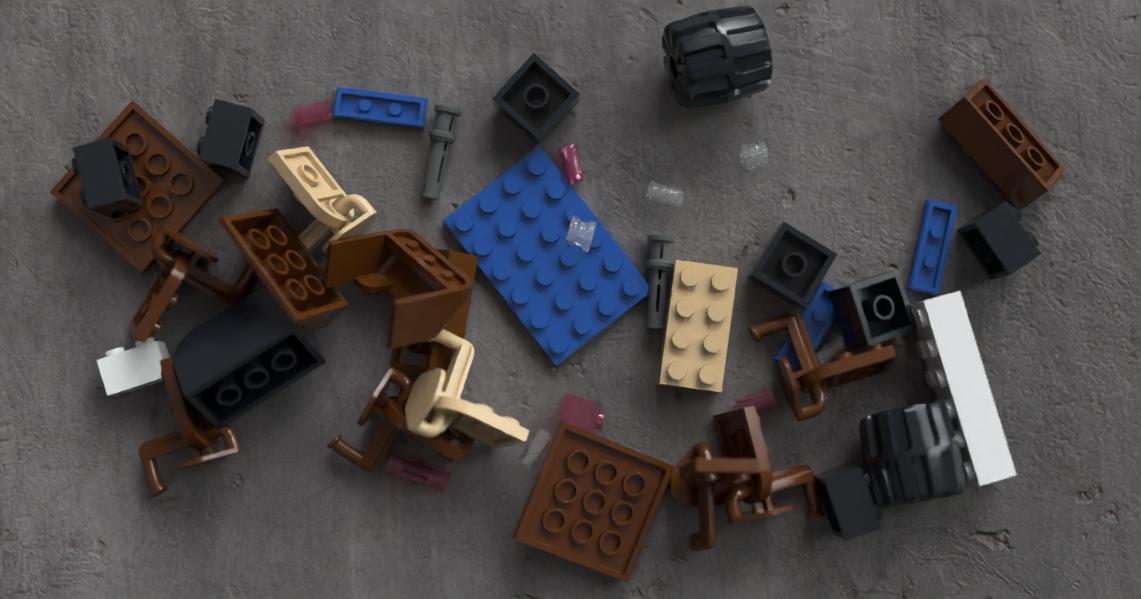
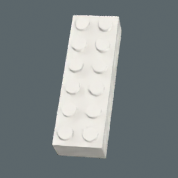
M957 291L910 304L918 327L916 329L919 339L916 342L917 351L920 358L925 359L928 371H925L926 381L930 389L934 388L937 398L934 403H944L948 409L960 445L965 483L982 486L1016 476L961 292Z

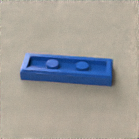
M337 87L333 117L342 120L425 130L429 100L422 97Z
M930 199L925 201L906 289L934 296L939 295L958 206Z
M821 281L807 306L800 314L814 352L836 318L828 291L835 288ZM787 335L773 360L779 362L780 358L786 357L792 372L800 371Z

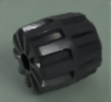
M751 6L705 11L672 22L664 27V35L662 36V49L666 54L663 57L664 68L670 73L669 86L671 90H675L676 101L680 106H684L685 109L728 103L764 91L771 84L773 61L770 41L762 19Z
M926 403L887 410L866 416L860 420L859 429L864 466L872 483L871 489L874 499L880 508L960 495L965 492L966 486L960 445L948 409L944 403Z

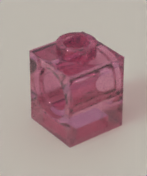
M566 393L557 423L562 420L593 433L594 429L601 430L606 412L601 411L602 404Z

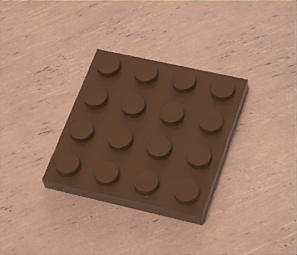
M132 100L96 141L110 137L130 149L145 207L111 217L89 210L81 200L80 189L83 187L80 176L78 177L75 174L73 167L55 185L50 193L136 269L145 274L156 262L151 252V241L160 225H165L181 233L223 187L226 181L208 165L198 160L199 157ZM170 237L164 249H167L175 239Z
M560 420L512 537L517 541L628 583L675 466Z

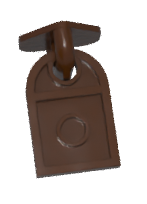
M161 224L151 241V252L163 270L129 323L132 336L145 343L148 336L153 338L162 324L159 318L165 309L170 310L175 304L179 295L175 292L182 280L228 305H233L243 299L257 276L256 271L245 259L247 262L246 267L235 286H232L195 265L200 255L217 263L219 258L215 252L192 238ZM170 237L183 244L182 248L174 254L164 249Z
M788 314L764 321L754 327H748L751 337L756 342H760V338L783 330L787 331L800 371L792 373L787 358L782 357L777 365V374L786 402L798 422L813 418L824 410L827 389L885 373L897 357L893 345L883 347L882 344H875L865 348L862 354L855 356L852 353L841 354L834 358L835 362L819 366L806 326L799 315ZM802 390L803 393H810L813 403L801 406L798 392Z
M173 357L160 360L159 362L162 369L161 378L167 387L170 397V410L175 416L179 431L147 441L139 449L141 463L147 484L152 492V498L161 495L168 489V486L162 482L155 458L191 447L194 460L175 465L174 468L177 471L213 462L242 451L238 436L230 425H226L218 430L184 397L173 365ZM223 437L226 450L214 454L213 447L211 446L216 445L219 438Z
M392 366L371 396L357 423L363 426L372 417L374 412L385 418L366 453L346 443L342 439L341 434L330 442L327 448L333 449L337 454L366 471H374L382 463L399 430L410 435V439L416 444L429 446L438 451L437 454L442 459L448 462L455 461L460 464L475 439L449 427L436 437L431 438L408 430L405 407L414 384L405 373ZM391 382L402 388L398 396H391L389 398L385 395ZM427 414L423 421L431 424L433 418Z
M755 406L713 415L723 459H760L761 472L750 476V481H743L739 485H731L732 489L725 500L729 525L768 517L794 509L793 503L772 506L770 493L803 484L808 504L806 516L824 517L825 514L822 512L816 479L810 466L799 465L771 472L768 460L769 452L763 441L760 429L761 421L756 413ZM742 500L744 503L753 504L751 505L752 511L741 513L738 501Z
M701 441L695 444L674 465L675 467L670 477V494L672 499L682 506H699L700 533L693 534L689 540L690 547L694 551L708 550L715 546V506L725 503L726 497L731 491V485H739L743 481H750V476L761 472L760 459H718L712 453L710 445L707 442Z

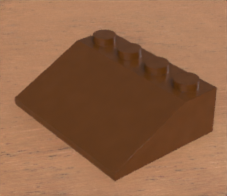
M277 208L223 216L218 220L297 326L308 332L324 328L349 306L336 286L326 288L323 285L324 270Z

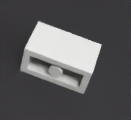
M151 337L147 338L145 343L141 341L135 342L136 348L126 351L124 347L115 348L105 352V358L96 360L107 396H119L163 381L159 361L170 357L166 343L154 341V338Z

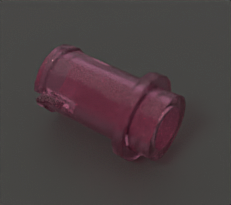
M328 100L301 107L299 104L297 108L292 109L296 127L302 126L303 129L307 128L306 125L333 119Z
M568 144L559 147L564 171L562 178H565L566 184H577L584 181L583 176L586 172L581 167L578 144Z
M763 387L760 392L735 399L738 409L755 406L756 412L765 409L772 411L771 407L777 406L771 388L765 390Z

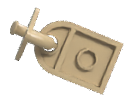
M308 146L275 151L268 158L277 176L284 180L292 189L295 199L303 204L316 218L298 236L309 252L331 232L335 235L329 241L364 235L373 226L377 212L363 196L357 194L346 195ZM355 207L361 217L351 223L350 220L354 217ZM328 242L322 248L324 254H327Z
M445 329L436 338L427 341L439 342L453 349L454 352L446 375L444 370L436 368L422 373L415 381L405 407L408 430L431 438L436 437L449 427L494 449L525 443L529 430L519 426V421L511 417H500L494 414L493 409L487 405L473 404L459 399L474 357L473 345ZM427 414L433 418L431 424L423 421Z

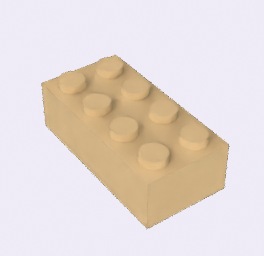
M682 260L674 261L657 384L722 392L738 268Z

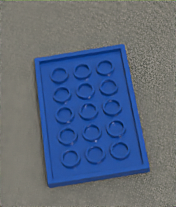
M541 146L443 220L467 252L472 256L478 257L477 265L556 366L648 295L649 284Z

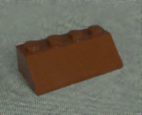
M985 78L938 118L942 123L944 131L961 144L964 153L977 162L983 169L985 177L989 181L994 182L1002 190L1005 199L1010 204L1015 205L1019 211L1046 193L1065 170V167Z
M436 249L472 280L473 289L478 257L452 250ZM471 295L444 327L445 330L463 339L471 304ZM433 340L431 342H418L394 348L389 368L393 366L396 369L417 373H425L440 368L445 371L446 375L454 350Z

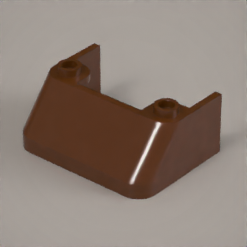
M399 228L328 241L323 283L326 288L355 283L367 294H378L381 291L388 290L398 299L393 301L387 339V347L389 349L418 342H427L436 338L471 295L472 280L412 230Z

